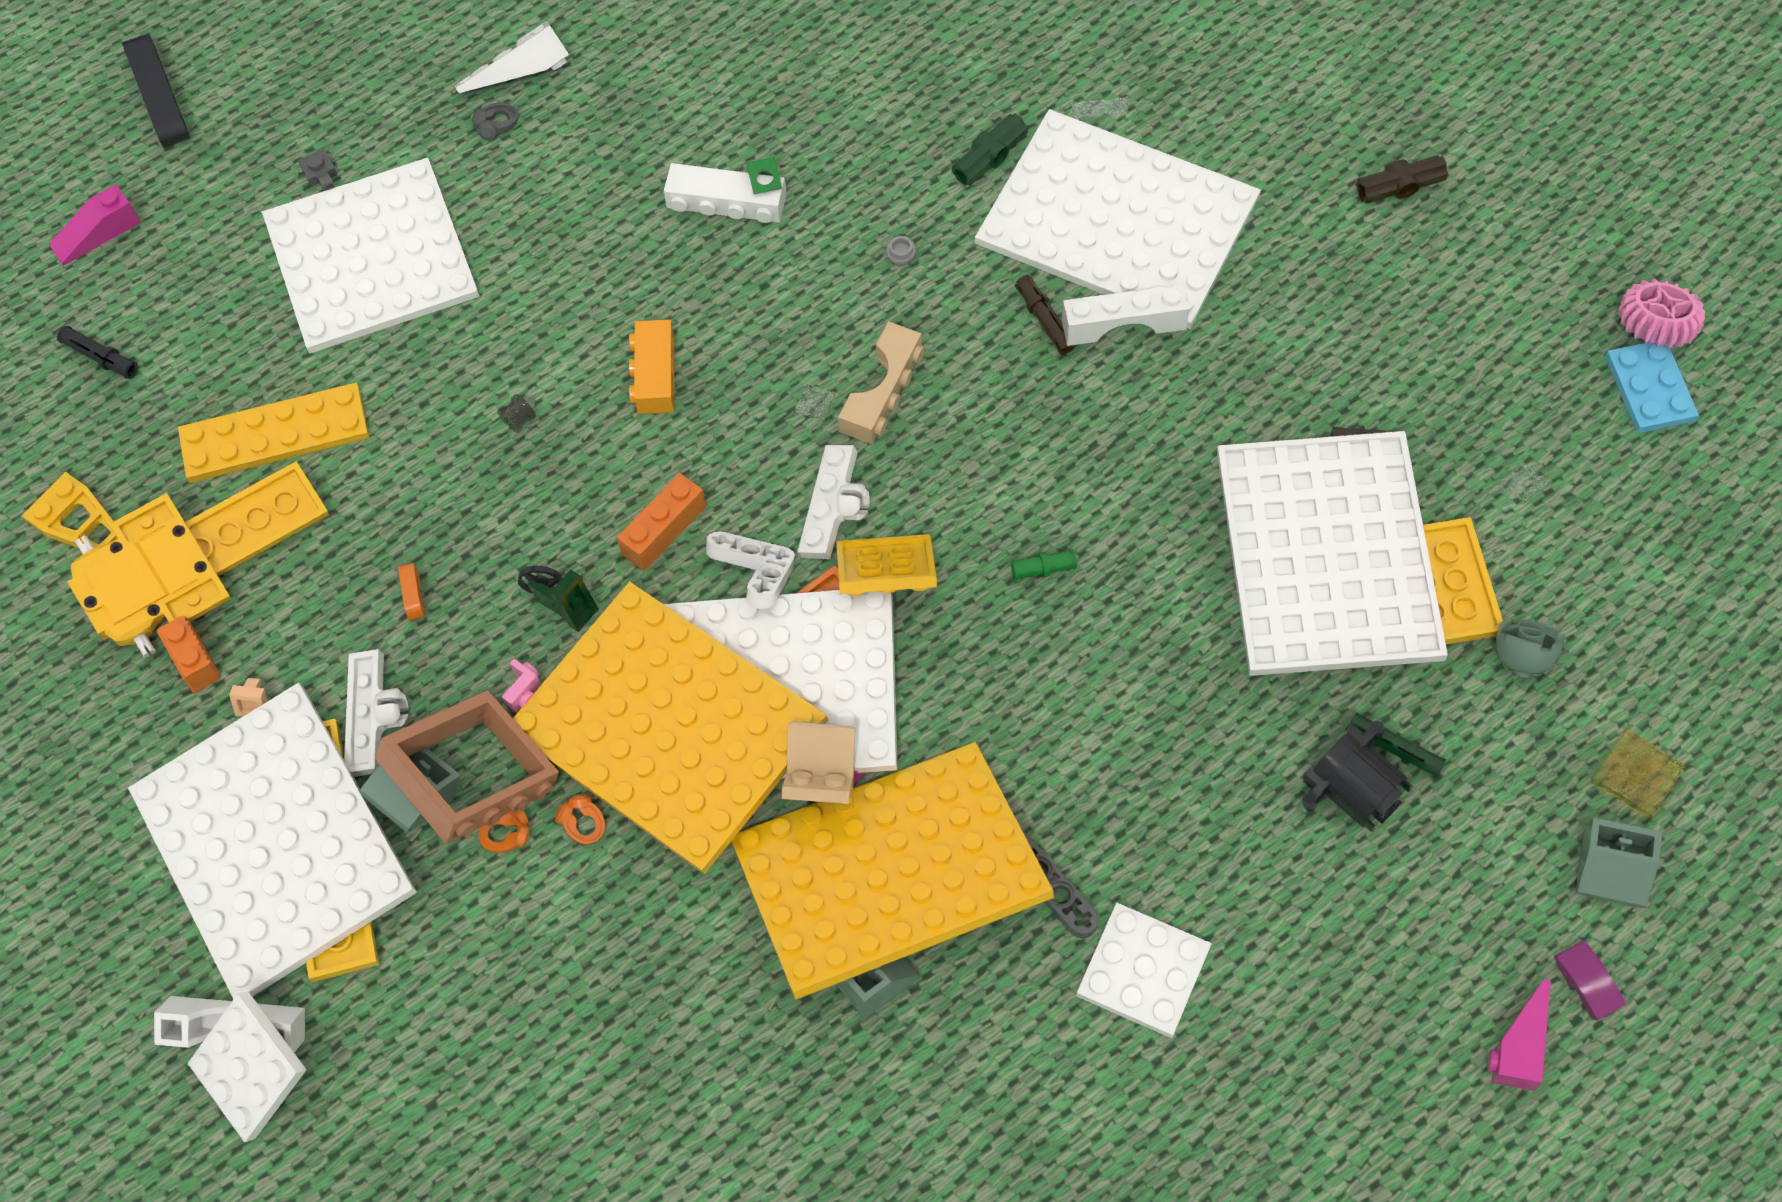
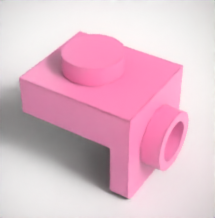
M513 659L509 664L518 679L502 696V699L507 709L516 715L531 699L536 690L541 686L538 678L539 672L531 664L524 662L522 665Z

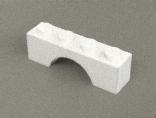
M1183 284L1063 300L1062 324L1067 346L1097 342L1109 330L1126 324H1144L1154 329L1156 334L1186 330L1189 305Z
M170 996L154 1012L155 1045L189 1048L203 1042L232 1001ZM258 1004L292 1051L295 1052L305 1040V1008Z

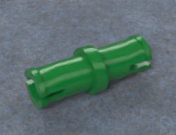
M1073 549L1053 554L1041 552L1038 553L1037 557L1011 561V572L1015 581L1041 575L1043 578L1049 577L1050 573L1077 568V559Z

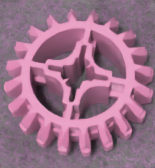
M1653 279L1651 283L1642 280L1640 284H1633L1631 289L1627 290L1621 301L1619 316L1621 317L1620 324L1626 326V332L1634 333V339L1641 338L1645 340V344L1651 342L1656 344L1657 347L1665 345L1671 349L1673 345L1682 347L1684 343H1691L1697 337L1703 327L1706 311L1703 310L1704 303L1698 301V295L1689 294L1688 288L1682 289L1678 287V283L1672 285L1667 280L1662 283Z

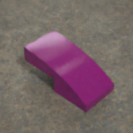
M1580 941L1554 956L1570 988H1576L1592 1020H1599L1626 1005L1610 974L1586 941Z

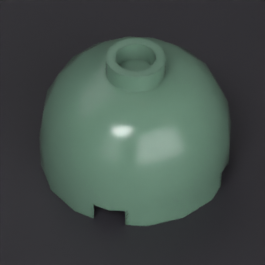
M1512 619L1500 622L1495 648L1500 660L1505 666L1512 669L1513 674L1529 678L1532 674H1541L1550 670L1558 662L1565 637L1562 635L1558 638L1556 636L1557 629L1540 622L1523 619L1520 625H1511Z

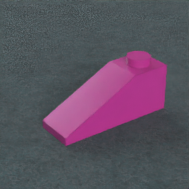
M117 184L91 197L49 243V246L64 266L141 222Z
M1543 979L1495 1050H1490L1487 1070L1493 1072L1492 1083L1535 1091L1542 1083L1551 980Z

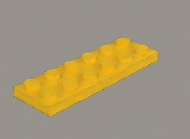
M357 382L178 427L185 474L189 483L370 438L360 388Z

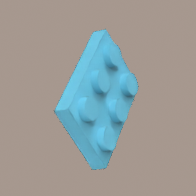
M1649 342L1647 344L1643 343L1607 351L1605 358L1637 433L1697 420L1699 414L1669 348L1665 345L1657 347L1656 344Z

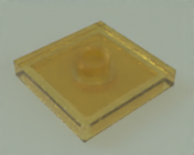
M1626 729L1591 783L1650 820L1686 765Z

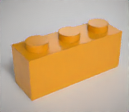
M671 320L635 321V333L629 335L631 352L635 351L634 359L629 360L630 376L634 377V385H629L630 403L636 404L638 414L674 412V333Z

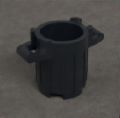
M1374 721L1365 733L1354 724H1350L1345 729L1348 733L1329 749L1313 770L1309 768L1302 777L1304 779L1303 782L1312 789L1302 799L1303 807L1306 811H1314L1316 805L1327 796L1362 828L1366 827L1373 832L1375 824L1372 821L1377 819L1383 824L1401 805L1402 802L1399 800L1403 794L1401 789L1404 788L1407 792H1411L1413 785L1407 781L1408 778L1371 747L1377 739L1384 735V725L1380 721Z

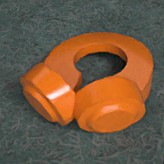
M574 795L569 798L568 802H563L555 813V822L563 825L566 834L573 841L581 845H591L598 842L605 832L604 817L599 808L592 803L590 795ZM573 809H579L583 816H589L595 821L596 828L592 834L582 835L577 831V820L572 814Z
M523 810L517 813L510 812L502 816L495 824L480 827L478 832L480 844L491 853H506L518 846L523 848L527 843L530 833L526 813ZM496 825H502L506 828L516 826L518 828L516 832L507 834L506 838L501 842H493L489 839V831Z

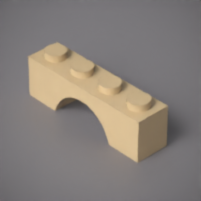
M888 321L876 344L877 361L886 369L887 375L879 386L870 391L850 393L838 416L840 433L872 445L877 435L882 436L888 423L886 418L889 412H894L899 404L900 390L902 387H908L912 378L913 371L911 369L914 363L919 364L923 358L925 347L922 346L921 333Z

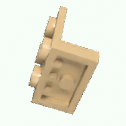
M790 722L788 725L787 774L782 785V799L849 804L854 782L856 728L846 725Z

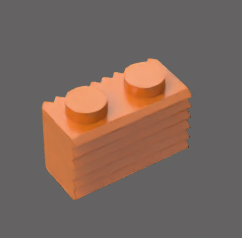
M180 616L157 629V633L182 679L193 693L220 679L221 674L202 643L197 631L186 616Z

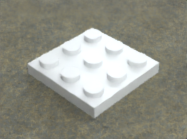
M1116 902L1076 996L1173 1038L1212 943Z
M248 991L238 993L188 1062L190 1068L244 1142L254 1140L306 1071V1068Z

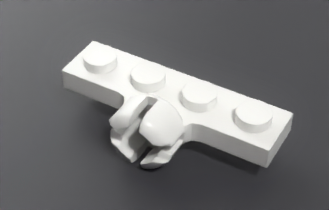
M854 445L825 446L798 548V554L801 558L831 559L838 527L841 522L845 520H862L868 515V510L859 509L870 507L869 492L863 484L850 483L858 453Z
M379 649L351 653L348 658L344 761L353 777L370 775L379 766L375 756L383 731L388 728L401 727L407 722L409 717L408 714L400 715V712L409 710L405 694L400 692L398 688L383 690L384 654Z

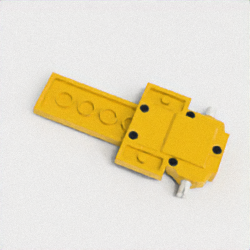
M297 461L184 522L166 493L110 523L118 537L117 540L94 548L88 536L81 537L85 544L80 539H77L75 544L83 555L72 562V579L67 582L95 630L103 640L109 638L118 646L137 645L143 657H149L150 655L146 649L151 654H154L156 649H154L148 638L152 635L157 625L162 623L164 617H166L168 622H171L180 616H186L191 622L231 600V597L218 578L219 576L327 517L329 513Z

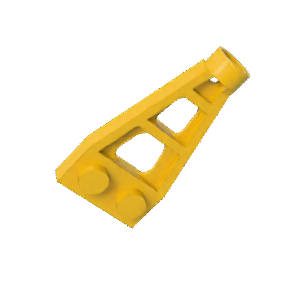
M67 472L22 515L26 522L47 537L76 548L78 546L75 544V541L80 539L85 544L81 537L89 536L100 524H103L111 533L101 544L90 540L94 548L109 544L118 539L110 526V523L114 521L90 490ZM78 505L84 506L90 514V517L78 530L61 525V522Z

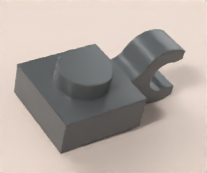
M324 149L298 160L311 187L320 184L323 191L335 188L331 178L337 176V172Z

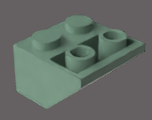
M428 748L408 756L448 804L451 803L461 775ZM380 765L360 789L361 795L407 833L426 821Z
M1593 817L1583 831L1576 894L1645 909L1659 866L1662 832Z
M901 958L835 985L866 1019L916 981L919 975L904 958Z

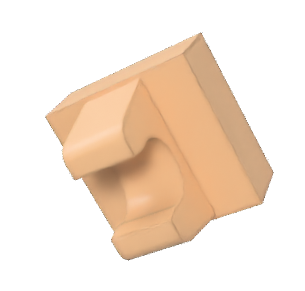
M248 678L243 686L233 685L229 696L235 716L243 717L268 702L265 688H260L261 679Z

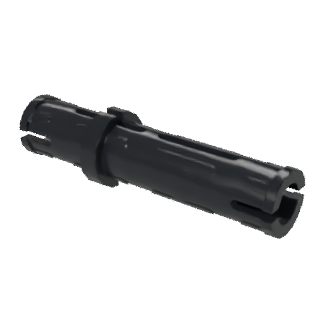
M63 326L57 334V341L59 343H63L80 354L98 362L99 367L102 369L112 370L126 379H132L137 374L139 368L137 362L120 355L119 351L114 347H105L72 329L70 326Z

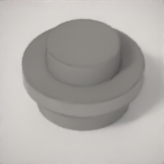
M897 236L887 245L886 253L891 262L904 265L914 259L916 248L909 238Z

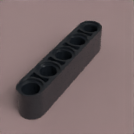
M146 33L122 42L162 147L165 148L189 139V132L150 34Z

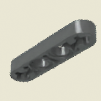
M1023 831L1039 864L1047 868L1048 875L1046 877L1053 891L1065 889L1070 895V900L1065 904H1056L1052 899L1044 903L1072 935L1081 939L1092 936L1098 925L1096 911L1032 838ZM1076 902L1079 904L1075 910L1082 918L1090 917L1088 928L1084 925L1076 926L1077 917L1072 911L1068 915L1064 914L1071 910Z

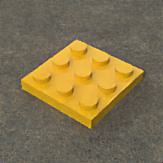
M930 534L836 541L840 594L859 596L865 592L876 591L889 594L897 590L912 589L914 591H925L931 587H937Z

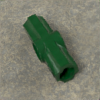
M1016 113L1013 115L1009 114L990 132H981L973 141L971 149L952 166V173L956 179L964 186H971L990 167L995 169L1000 166L1007 158L1009 150L1028 133V126L1024 123L1023 118Z

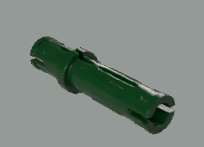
M1355 713L1350 724H1354L1363 733L1373 723V721L1361 716L1359 713ZM1385 727L1383 737L1377 739L1374 745L1403 759L1402 763L1405 765L1412 764L1430 773L1435 778H1437L1446 762L1445 758H1441L1420 747V742L1416 740L1411 742Z

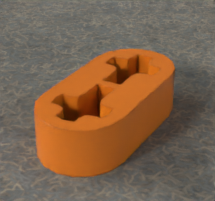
M410 563L398 566L403 603L408 620L425 618L420 577L416 564Z

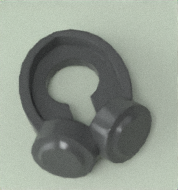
M504 102L489 104L474 112L472 118L473 127L478 128L479 135L483 139L492 140L497 136L498 132L510 130L517 124L518 111L513 105ZM497 113H502L509 117V120L506 122L491 121L489 119H492L493 115Z

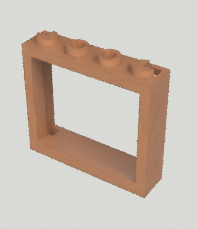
M488 690L381 738L375 756L378 764L445 844L462 836L467 838L476 829L484 825L491 826L502 816L510 812L517 813L528 803L536 799H544L546 794L554 789V784L559 774L555 766ZM484 722L527 771L530 777L455 813L408 756Z

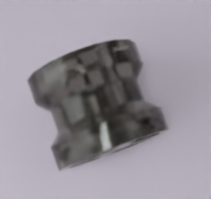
M515 394L510 399V403L507 406H501L497 410L503 422L516 433L522 430L523 424L526 421H532L536 417L533 408L518 394Z

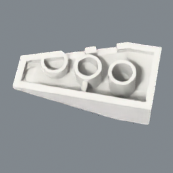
M545 21L517 40L516 48L502 51L492 60V64L488 65L487 63L457 83L455 88L459 93L545 71L550 67L554 71L567 62L565 57L569 54L549 23Z

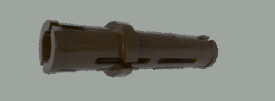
M1031 275L1019 278L1016 281L1015 288L1024 298L1027 310L1038 319L1059 354L1065 355L1074 350L1076 345L1067 346L1063 324L1051 308L1047 295L1038 289Z

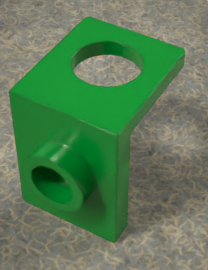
M775 157L746 163L753 194L782 189ZM758 174L773 176L772 182L766 185L758 183L756 178Z

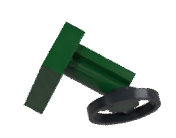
M537 565L525 567L518 574V585L523 590L532 593L539 603L565 618L568 625L577 632L599 610L581 576L571 569L563 578L558 571L550 567ZM531 573H545L553 576L554 578H547L542 575L535 576ZM523 576L527 579V581L529 582V584H526V583L522 580V577H523Z

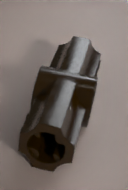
M1438 155L1408 163L1407 160L1403 159L1395 161L1385 171L1358 178L1356 182L1358 196L1361 202L1366 204L1394 195L1398 199L1410 197L1421 187L1447 180V163L1443 156L1439 157Z

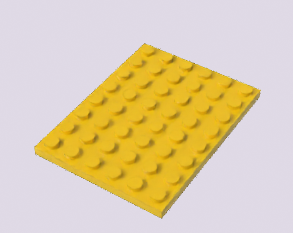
M630 581L536 690L525 706L513 717L514 721L554 766L704 875L787 773L789 723L826 724L829 720L825 713Z
M976 742L853 788L849 804L817 802L738 832L731 841L795 1000L1054 898L1053 889Z

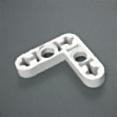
M713 532L707 536L706 554L710 558L756 570L747 586V603L751 607L758 609L772 607L793 571L794 552L783 546L726 532Z

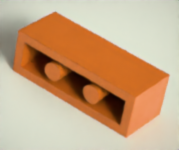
M679 472L616 537L621 554L645 571L706 508L703 489Z

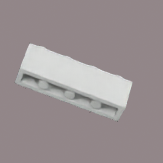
M674 163L670 165L664 188L666 206L675 211H694L708 216L714 214L725 215L733 219H756L763 223L771 221L780 223L787 193L784 177H780L782 189L753 194L748 173ZM758 174L756 180L758 183L766 185L772 182L773 176Z

